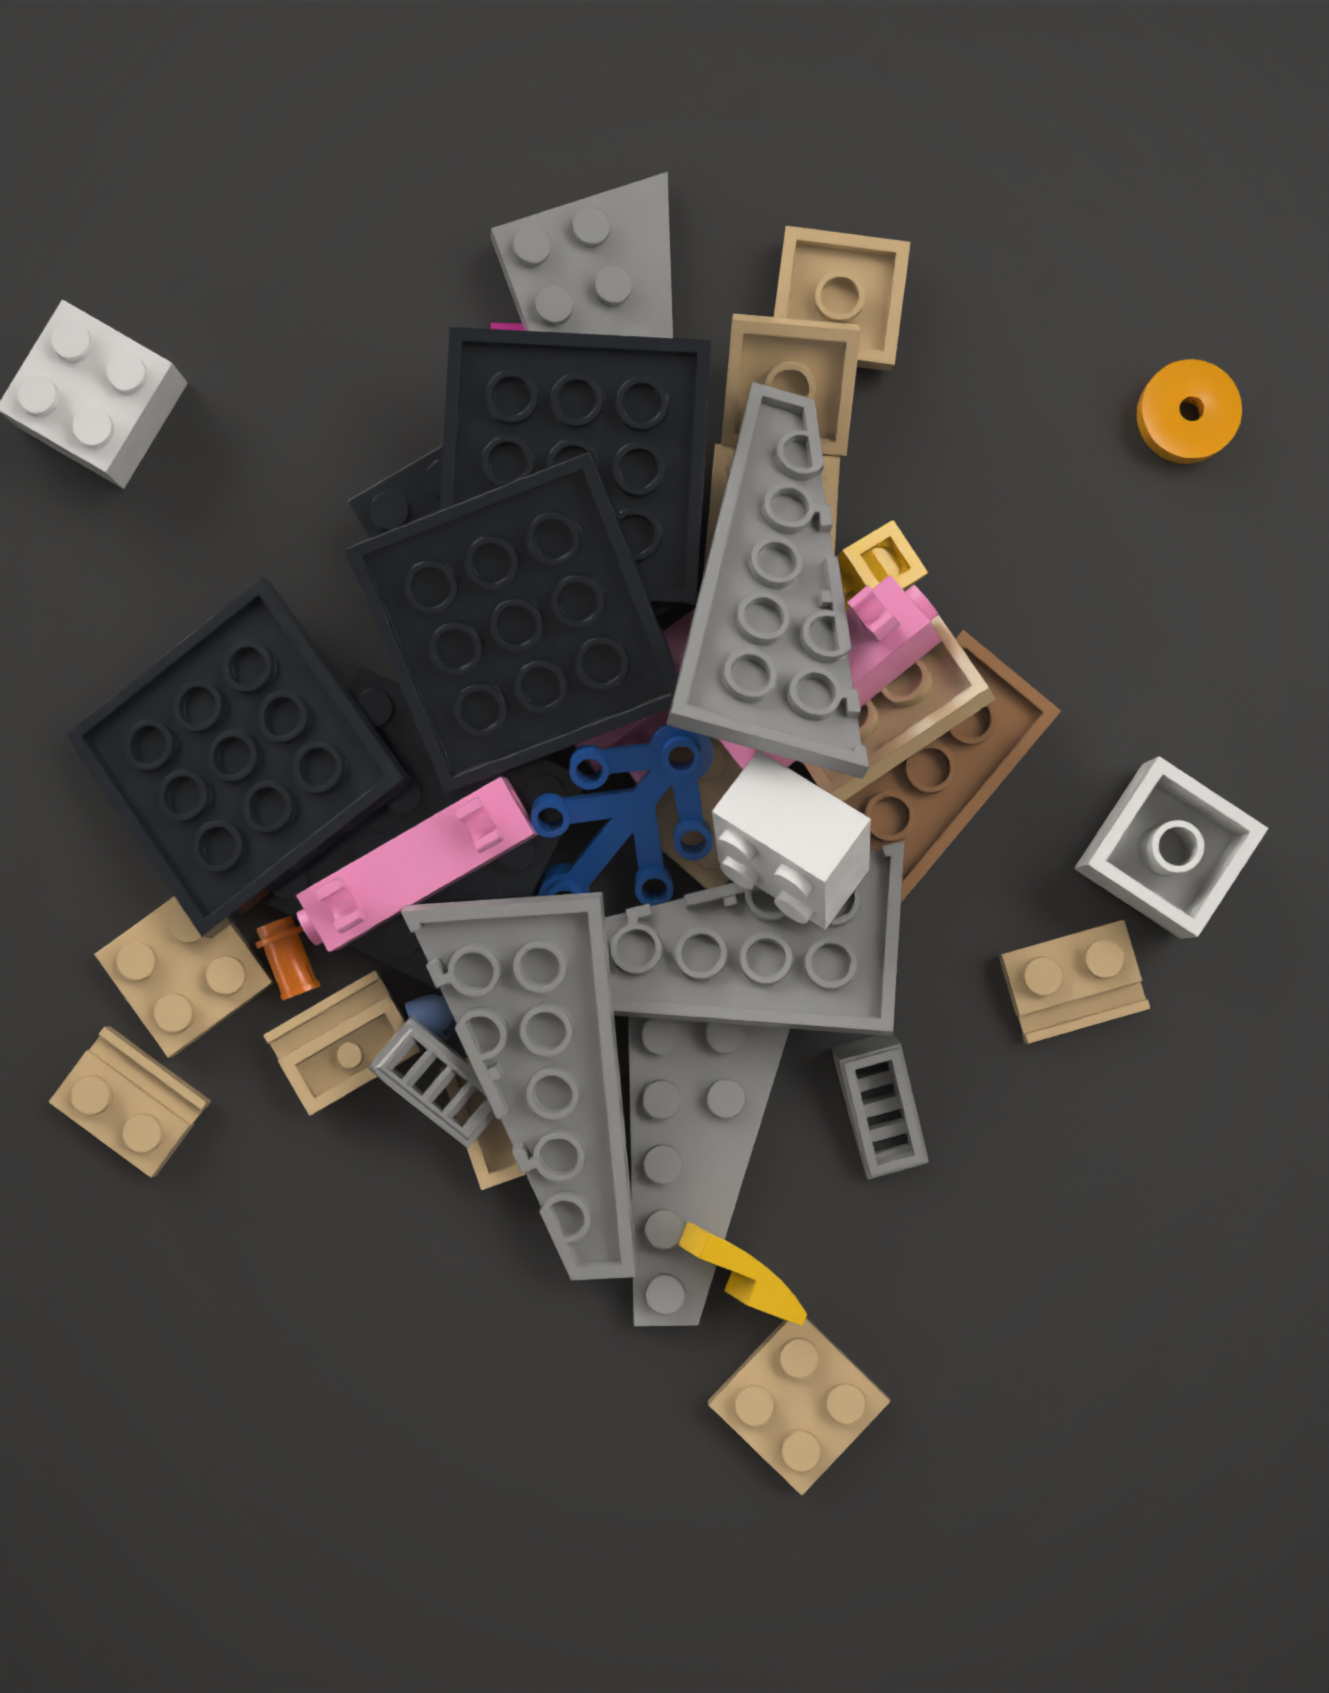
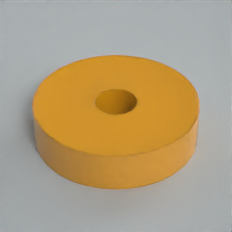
M1195 359L1173 362L1158 371L1143 389L1137 405V424L1145 443L1160 457L1179 464L1199 463L1215 456L1235 436L1242 417L1241 397L1229 375L1212 363ZM1190 403L1194 405L1198 410V420L1188 421L1184 419L1180 414V404Z

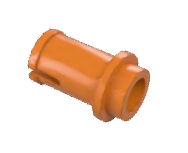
M292 915L256 929L260 941L255 943L256 948H264L281 992L280 997L282 1001L321 986L319 980L317 981L299 935L304 930L301 925L296 927Z

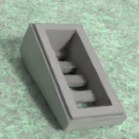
M412 1014L368 1065L370 1071L466 1148L472 1145L496 1117L486 1098L464 1125L454 1118L456 1113L476 1090L485 1095L484 1090L472 1065ZM418 1041L426 1050L407 1073L403 1075L395 1066ZM438 1057L446 1064V1067L423 1092L415 1083ZM459 1074L466 1080V1083L448 1104L442 1108L434 1100L455 1075Z
M894 1034L892 1036L875 1035L833 1047L832 1054L867 1179L929 1163L904 1054L899 1040ZM885 1061L887 1063V1067L860 1074L855 1072L856 1069ZM888 1084L893 1085L894 1092L862 1100L860 1092ZM900 1110V1118L868 1126L867 1118ZM906 1133L908 1143L874 1151L872 1142Z

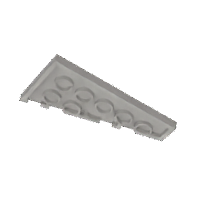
M668 172L491 228L490 237L525 331L673 338Z
M753 382L747 397L666 725L863 779L869 769L866 745L861 744L858 716L861 710L858 689H853L848 656L851 650V642L838 556L834 557L830 531L833 522L830 504H826L821 474L824 468L815 401L808 397Z
M904 841L882 846L881 850L870 852L868 872L826 930L810 920L806 924H801L789 918L775 905V898L754 885L752 889H745L736 883L686 894L682 899L654 906L645 904L626 909L625 913L605 917L614 1015L892 1036Z
M594 892L406 905L401 913L410 932H415L428 963L426 967L436 988L440 987L456 1021L455 1030L496 1118L501 1119L513 1145L512 1153L521 1173L525 1172L541 1206L539 1212L570 1279L589 1280L636 1277L638 1264L603 893Z
M629 1017L631 1193L638 1264L636 1277H633L634 1326H685L699 1324L717 1265L696 1257L678 1246L687 1221L707 1229L725 1240L787 1040L789 1028Z

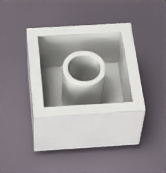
M62 299L2 397L0 413L17 428L124 489L188 383L173 363Z
M760 750L752 757L712 811L718 862L721 863L720 868L722 872L734 883L745 889H752L755 885L775 898V905L785 915L801 924H806L810 920L826 930L869 870L871 819Z
M1158 756L1141 765L1074 869L1178 938L1198 937L1265 835L1268 827Z

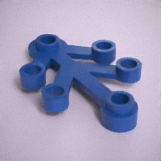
M665 723L654 732L650 742L604 749L590 744L578 747L570 757L569 773L574 784L580 788L596 789L606 782L609 774L648 771L634 788L562 797L555 793H546L535 799L531 807V825L536 833L543 837H558L567 830L569 824L608 819L572 864H555L544 872L539 882V896L555 895L560 891H569L573 894L590 893V884L633 833L639 868L634 880L637 899L643 905L649 904L650 906L669 902L674 890L673 878L669 869L664 866L655 805L670 786L673 785L679 822L673 831L676 852L682 858L693 861L702 859L709 854L713 846L712 831L708 822L703 819L698 779L709 770L713 761L714 750L711 737L669 726ZM680 746L687 747L693 752L691 758L684 762L672 760L669 754L674 748ZM592 759L601 765V769L589 775L580 772L577 766L583 760ZM546 808H554L562 814V817L558 821L550 823L543 821L539 817V813ZM690 831H698L705 836L703 841L696 845H688L681 838ZM653 878L660 879L665 883L664 888L657 892H650L642 885L647 880Z

